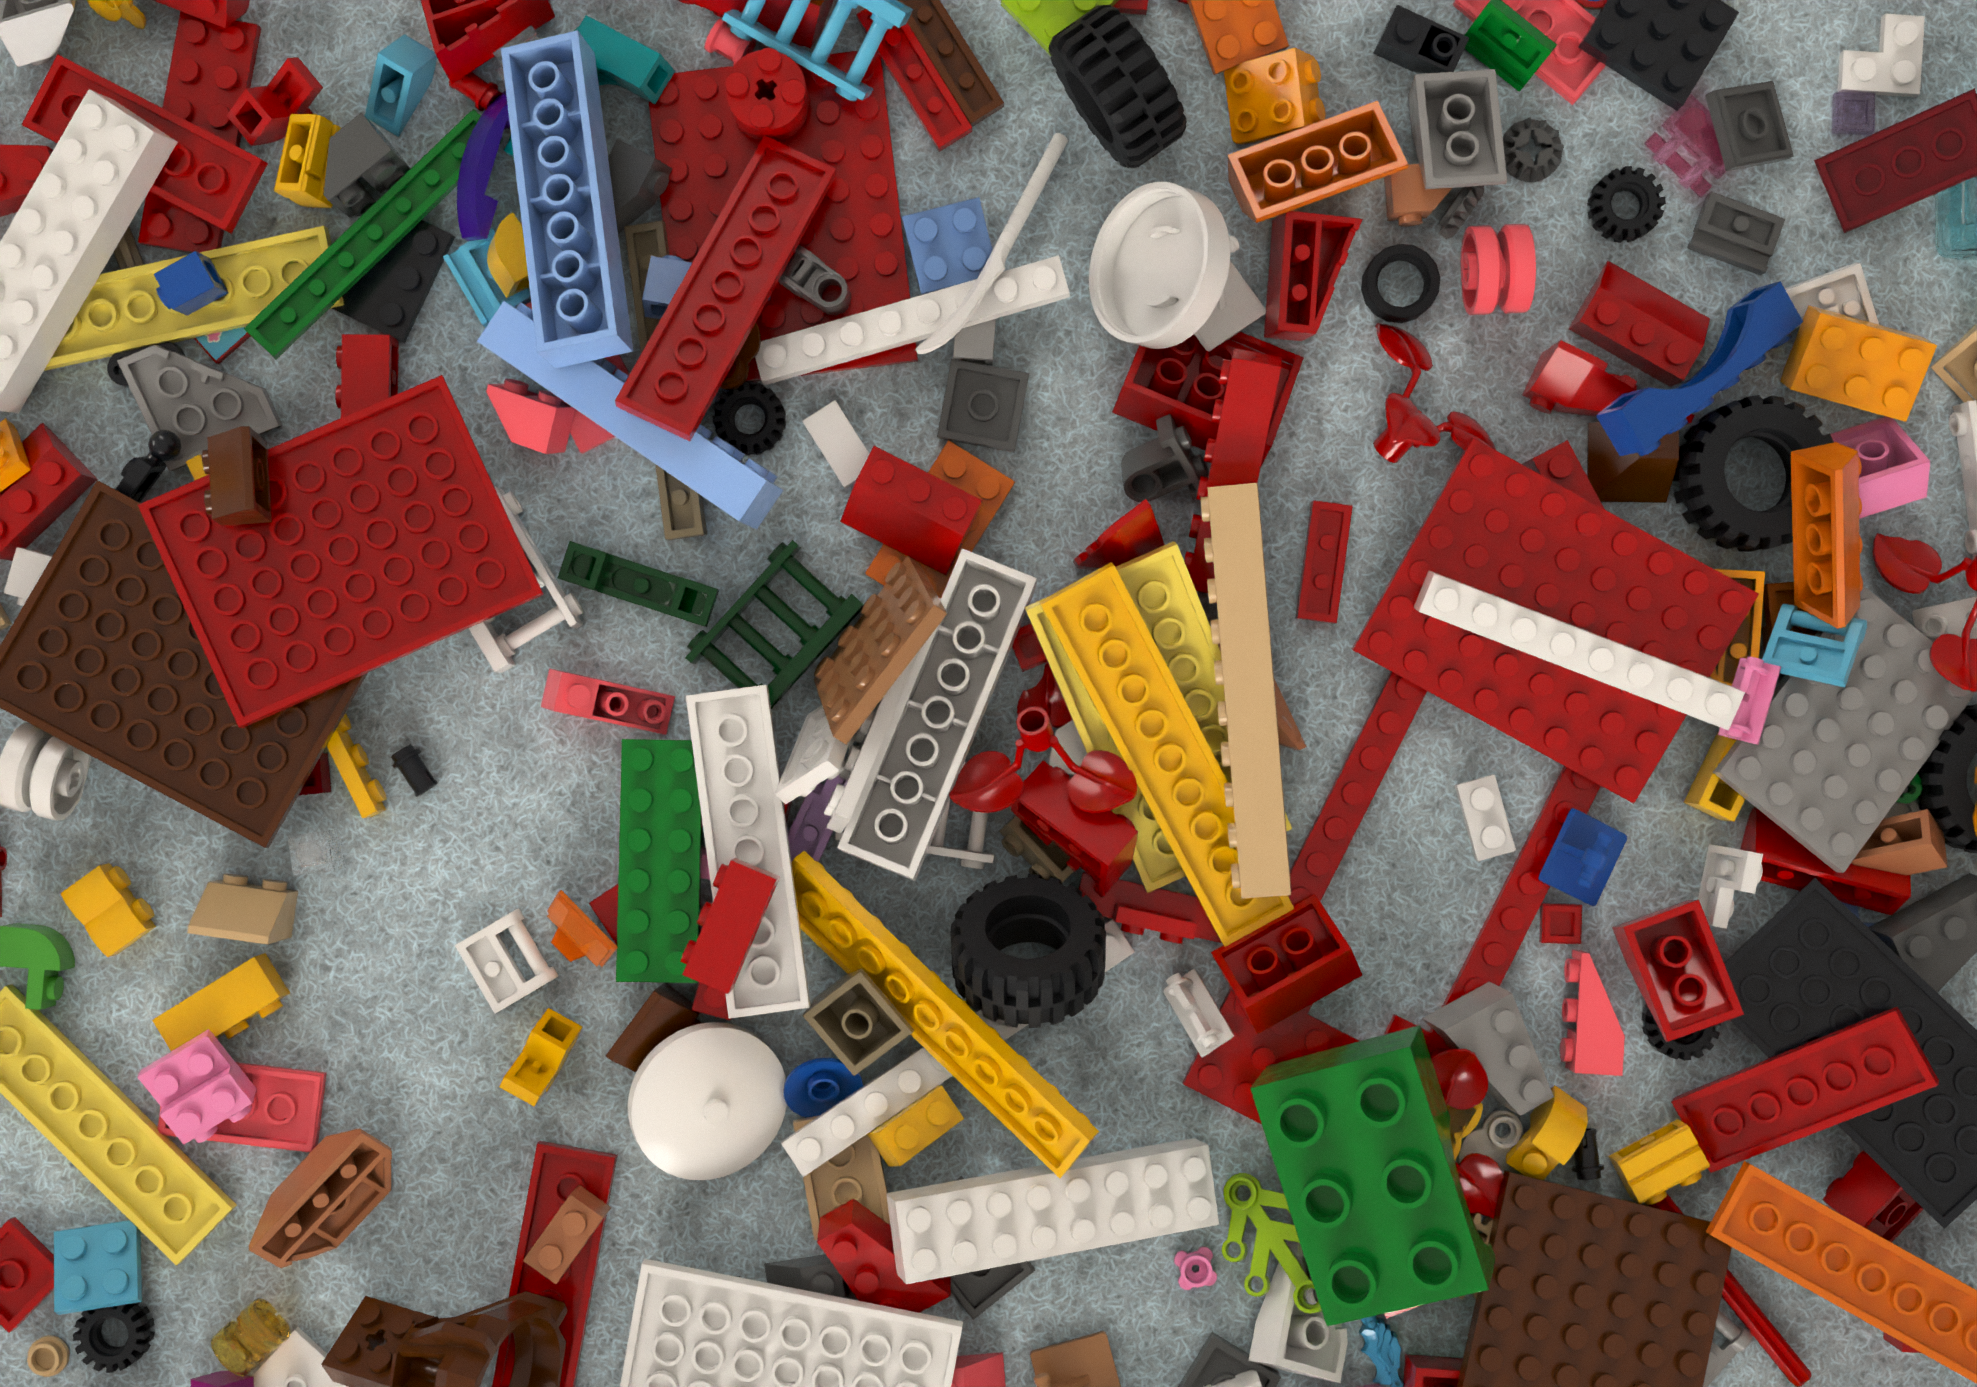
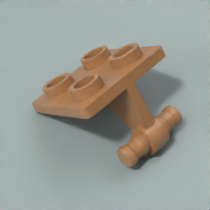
M1105 1331L1035 1349L1030 1352L1035 1372L1034 1381L1037 1387H1121Z

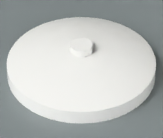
M709 1022L679 1030L660 1042L646 1056L634 1076L628 1097V1118L633 1136L647 1158L661 1170L673 1176L688 1180H711L735 1173L752 1163L767 1149L782 1125L787 1108L783 1091L786 1080L783 1067L774 1052L761 1038L740 1026L729 1023Z

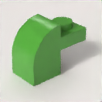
M13 923L0 926V966L28 969L25 1009L42 1010L56 1006V1000L61 998L64 989V980L61 976H58L59 971L75 967L74 954L69 942L58 931L43 925Z

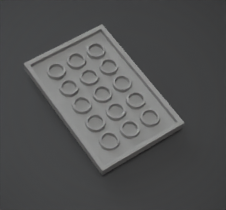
M1864 585L1860 592V608L1853 617L1867 620V629L1864 640L1859 646L1846 686L1840 687L1785 675L1774 690L1759 744L1736 740L1713 771L1716 776L1835 872L1841 873L1845 872L1939 744L1940 740L1938 738L1943 731L1950 729L1954 723L1953 721L1958 718L1976 693L1964 690L1941 676L1930 661L1929 653L1933 642ZM1821 631L1815 634L1817 637L1841 642L1845 639V636Z

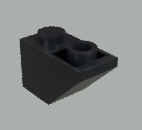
M1396 5L1373 54L1412 72H1454L1469 37Z

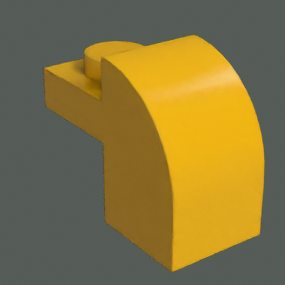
M513 212L507 215L499 224L487 252V263L490 273L506 298L529 288L522 222H519Z
M548 1008L530 1032L521 1054L505 1074L499 1087L535 1107L544 1092H547L555 1081L583 1027Z
M1555 1085L1551 1088L1554 1097L1534 1108L1530 1114V1128L1506 1154V1163L1525 1176L1542 1180L1548 1176L1558 1163L1562 1165L1567 1163L1579 1146L1588 1124L1587 1107Z

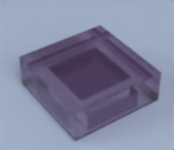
M1835 92L1832 97V134L1871 135L1874 133L1875 93Z

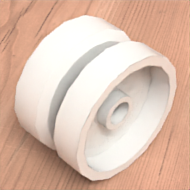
M23 723L12 733L0 756V805L4 808L20 812L32 809L37 816L56 821L64 820L73 812L82 797L91 756L30 723Z

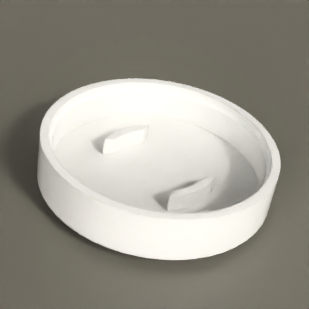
M1153 182L1133 190L1114 207L1097 236L1089 267V291L1092 306L1099 322L1111 335L1122 341L1143 347L1163 349L1182 343L1204 325L1222 295L1230 264L1229 234L1224 218L1217 206L1208 197L1194 190L1170 182Z

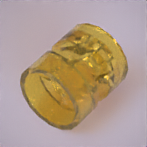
M258 1298L241 1311L240 1315L236 1318L237 1321L228 1322L212 1336L211 1347L215 1356L224 1367L235 1375L243 1377L264 1361L265 1353L270 1354L289 1339L291 1333L288 1323L280 1314L275 1315L277 1311L269 1302Z

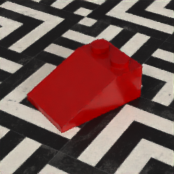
M1686 900L1612 927L1625 962L1666 1042L1744 1015L1699 900Z

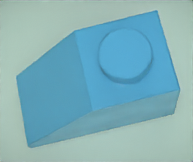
M405 34L378 52L365 117L399 137L432 82L437 62L435 52Z

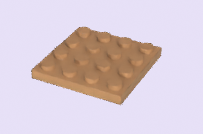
M907 556L902 564L898 562L890 569L885 579L886 585L878 595L873 594L868 598L861 611L863 615L854 627L849 625L842 632L838 640V648L830 658L828 656L824 657L815 669V678L813 680L832 735L846 745L947 615L921 564L910 556Z

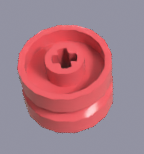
M1505 224L1497 235L1490 225L1469 226L1463 236L1460 257L1462 299L1466 312L1469 315L1491 314L1498 304L1505 314L1526 313L1533 301L1536 281L1535 246L1530 227L1526 224Z

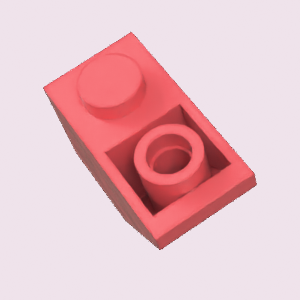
M505 379L504 384H488L486 393L511 442L544 454L564 453L566 451L575 408L563 403L562 399L550 391L539 390V394L528 390L529 385L519 380Z

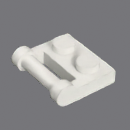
M519 908L455 945L495 1014L558 977L554 967L549 968L523 924L522 920L525 917ZM506 929L510 931L535 974V977L528 981L524 979L499 936V933Z

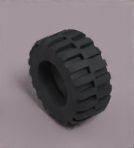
M1098 5L1052 37L1048 49L1051 55V62L1056 68L1059 80L1064 85L1067 95L1074 103L1080 116L1087 123L1090 131L1098 138L1104 149L1108 150L1111 157L1115 161H1119L1120 165L1127 168H1137L1183 136L1187 120L1183 114L1184 108L1177 97L1178 94L1174 85L1171 84L1164 67L1160 65L1155 57L1156 54L1144 41L1141 33L1131 25L1130 20L1125 15L1120 14L1117 8L1111 7V5Z
M1760 395L1749 396L1738 401L1735 400L1707 413L1699 419L1700 423L1689 428L1683 436L1687 440L1686 443L1679 446L1680 465L1676 468L1673 481H1679L1680 490L1673 494L1676 503L1684 502L1688 511L1682 514L1687 523L1696 522L1700 526L1697 530L1700 536L1706 540L1711 538L1717 539L1716 545L1725 549L1736 547L1738 551L1743 552L1765 550L1793 542L1791 451L1834 443L1830 433L1822 435L1818 429L1823 423L1816 415L1807 418L1803 415L1805 412L1804 406L1796 402L1784 405L1783 397L1771 395L1762 399ZM1753 437L1766 442L1778 453L1783 462L1786 474L1785 488L1777 504L1768 510L1753 511L1743 506L1733 497L1726 484L1724 475L1725 460L1732 445L1740 439Z
M1977 704L1966 706L1958 718L1953 721L1954 723L1950 729L1943 731L1938 738L1940 740L1939 744L1917 773L1921 778L1922 791L1918 797L1920 811L1929 810L1944 833L1945 844L1953 848L1964 849V852L1977 854V837L1975 836L1972 820L1975 805L1970 798L1967 788L1968 768L1971 760L1977 753Z
M1028 874V878H1017V875L1005 877L1003 882L997 883L994 880L986 884L982 892L976 890L966 899V903H963L955 914V920L951 924L950 931L952 975L955 979V987L958 993L963 998H966V1003L976 1012L983 1010V1016L994 1022L1000 1019L1004 1021L1006 1026L1016 1028L1018 1024H1029V1028H1040L1041 1023L1050 1022L1051 1025L1064 1021V1016L1069 1014L1073 1017L1084 1009V1003L1086 1005L1090 1004L1097 996L1098 989L1103 985L1106 961L1105 922L1095 903L1087 895L1082 897V891L1071 884L1064 886L1060 879L1050 877L1049 880L1040 879L1039 875ZM1024 942L1041 943L1056 949L1055 952L1038 958H1017L1001 952L1002 949L1010 945Z

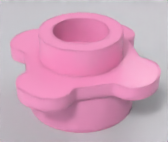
M1202 1246L1197 1251L1189 1253L1183 1250L1176 1253L1174 1262L1179 1267L1180 1277L1178 1283L1182 1289L1191 1290L1193 1287L1211 1286L1216 1282L1217 1274L1211 1266L1213 1253L1208 1247ZM1193 1265L1199 1266L1197 1272L1192 1271Z

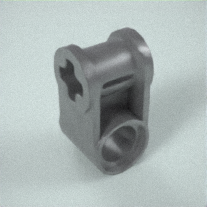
M798 245L795 254L790 259L778 282L798 297H803L823 313L828 315L844 313L851 303V293L845 279L825 265L812 252ZM838 286L842 289V293L836 301L826 302L822 300V293L827 287Z

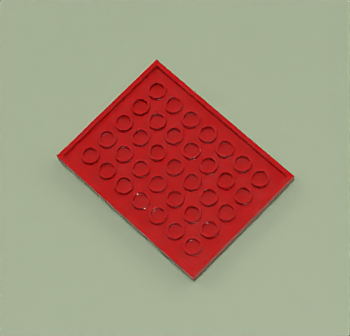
M858 51L830 54L826 62L848 73ZM876 51L861 81L873 88L871 95L863 101L857 98L854 102L842 97L835 92L836 85L796 63L803 73L809 92L807 118L796 134L778 142L836 168V177L799 245L812 252L825 265L845 279L851 293V303L844 313L828 315L803 297H798L778 282L771 294V299L767 301L756 321L760 330L761 341L910 299L882 61L878 51ZM733 66L674 73L656 104L649 102L655 158L672 168L668 186L664 193L660 195L662 219L666 224L669 254L680 257L686 262L694 261L761 142V139L751 138L739 128L726 99L725 80ZM766 92L762 95V98L766 97L769 101L775 98L774 93ZM838 286L827 287L822 293V300L826 302L836 301L840 297L842 289ZM916 342L803 375L918 362L915 350L917 348ZM754 357L748 363L749 373L745 382L761 381L756 358ZM734 364L730 368L727 377L733 375L735 371Z
M443 375L269 448L268 464L272 522L222 526L214 521L212 515L207 514L204 503L205 491L210 490V474L138 504L235 721L240 728L249 726L544 595Z
M1471 438L1351 649L1634 804L1687 714L1417 611L1413 607L1428 571H1433L1707 677L1711 676L1759 593L1482 442Z

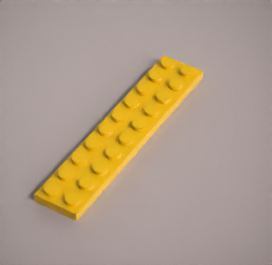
M1110 562L1039 601L1129 770H1132L1141 794L1224 947L1293 910L1294 907L1288 896L1241 899V888H1233L1231 864L1238 863L1237 847H1229L1228 823H1235L1234 807H1226L1224 783H1228L1114 564Z
M806 851L797 855L792 861L800 929L847 974L863 969L913 1027L914 1031L910 1035L1052 1172L1061 1178L1099 1131L1083 1113L1077 1111L1060 1094L1054 1085L1048 1083L1035 1071L1026 1058L1014 1051L994 1028L988 1026L972 1011L965 1000L959 998L951 991L934 971L929 970L906 944L900 942L888 931L879 918L867 911L848 889L843 888L826 871L821 863L815 861Z

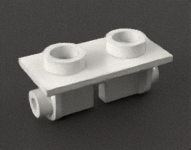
M1192 969L1182 977L1180 973H1176L1166 980L1168 986L1163 992L1202 1058L1235 1036L1196 969Z

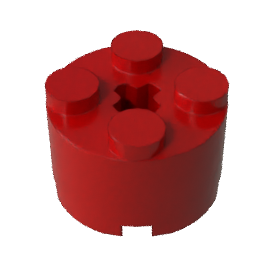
M764 48L751 52L735 63L726 77L725 91L729 108L739 128L746 135L757 140H762L764 136H767L776 141H783L796 134L804 125L809 109V92L799 66L790 57L773 48ZM766 92L774 93L775 98L769 101L766 97L762 98V95Z

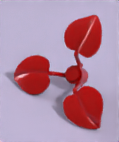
M1377 323L1375 327L1377 328V336L1382 347L1396 362L1409 367L1412 376L1403 395L1390 393L1386 398L1385 409L1388 426L1373 442L1376 451L1389 462L1397 463L1412 446L1415 448H1419L1420 445L1436 446L1440 442L1439 433L1441 432L1451 433L1452 440L1463 450H1465L1471 438L1496 450L1492 439L1485 429L1468 415L1453 411L1447 416L1448 422L1435 426L1430 418L1417 409L1409 400V397L1421 375V369L1429 371L1433 367L1431 356L1425 346L1412 334L1392 325Z
M1876 534L1873 540V559L1882 578L1892 587L1906 593L1921 594L1927 589L1930 582L1939 584L1965 570L1967 584L1977 591V555L1973 560L1966 557L1959 565L1939 574L1942 569L1941 558L1937 551L1928 544L1919 540L1910 541L1902 537ZM1977 599L1962 630L1961 637L1954 634H1943L1932 643L1929 653L1933 667L1941 676L1956 686L1971 692L1977 691V639H1970L1971 630L1977 619Z
M1046 663L1039 683L1031 689L1023 690L1017 704L1018 717L1016 725L1021 738L1015 742L1017 750L1013 764L1011 765L1009 758L1001 752H981L973 756L963 766L955 786L949 793L950 799L954 803L971 811L989 813L1006 809L1019 799L1024 790L1023 780L1015 773L1021 768L1024 749L1043 752L1050 746L1055 749L1068 768L1076 773L1069 780L1067 791L1072 803L1082 811L1101 813L1112 810L1134 799L1138 789L1132 770H1129L1125 761L1116 754L1103 750L1091 751L1085 755L1080 767L1073 762L1061 746L1058 738L1054 736L1052 727L1060 728L1070 722L1072 718L1051 668Z
M1452 1049L1444 1051L1431 1059L1446 1106L1450 1105L1460 1110L1469 1109L1480 1104L1485 1098L1488 1091V1076L1475 1052L1468 1049ZM1479 1153L1469 1154L1459 1164L1455 1162L1470 1213H1478L1494 1219L1500 1187L1504 1178L1503 1172L1492 1158Z

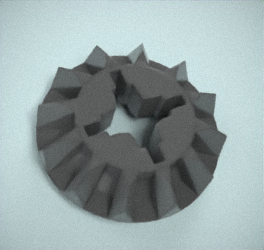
M1529 117L1514 123L1503 135L1506 170L1518 180L1525 182L1543 180L1549 177L1562 162L1564 145L1561 144L1559 130L1549 126L1546 120H1533ZM1530 137L1534 140L1535 146L1545 148L1536 155L1534 162L1529 152L1517 151L1529 143Z
M1484 186L1463 187L1440 219L1438 224L1442 228L1438 234L1448 239L1457 233L1483 196Z

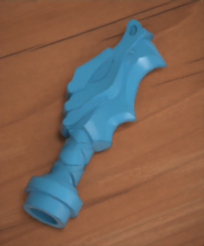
M1372 1316L1361 1319L1362 1326L1359 1334L1365 1340L1361 1351L1368 1355L1376 1366V1377L1372 1382L1390 1385V1387H1403V1381L1398 1373L1402 1348L1398 1342L1396 1332L1391 1331L1390 1325L1385 1324L1383 1318Z

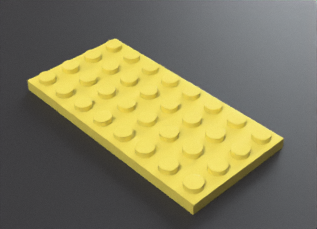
M1173 541L1118 565L1116 569L1227 781L1232 782L1231 767H1223L1221 742H1228L1227 725L1219 726L1218 701H1225L1224 685H1216L1214 661L1222 660L1221 651L1218 644L1212 643L1211 626L1179 547ZM1039 601L1024 607L1086 753L1103 750L1116 754L1123 760ZM1137 786L1138 791L1134 799L1111 811L1114 814L1126 816L1138 831L1133 862L1146 892L1149 893L1185 877V874ZM1285 812L1286 831H1289L1292 827Z

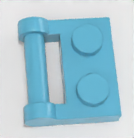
M1784 603L1778 613L1762 660H1764V663L1781 666L1780 674L1845 687L1859 646L1866 634L1867 620L1853 617L1846 627L1837 629L1808 612L1797 610L1795 605ZM1793 626L1845 636V639L1841 642L1793 632L1790 629Z

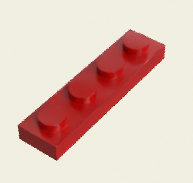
M864 9L856 14V18L867 34L873 20L870 18L872 12ZM906 23L900 28L894 25L892 29H887L877 51L940 152L971 133L972 126L909 24Z

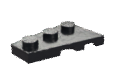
M421 220L342 296L344 305L333 307L332 309L405 343L444 262L443 256L448 253L455 236Z

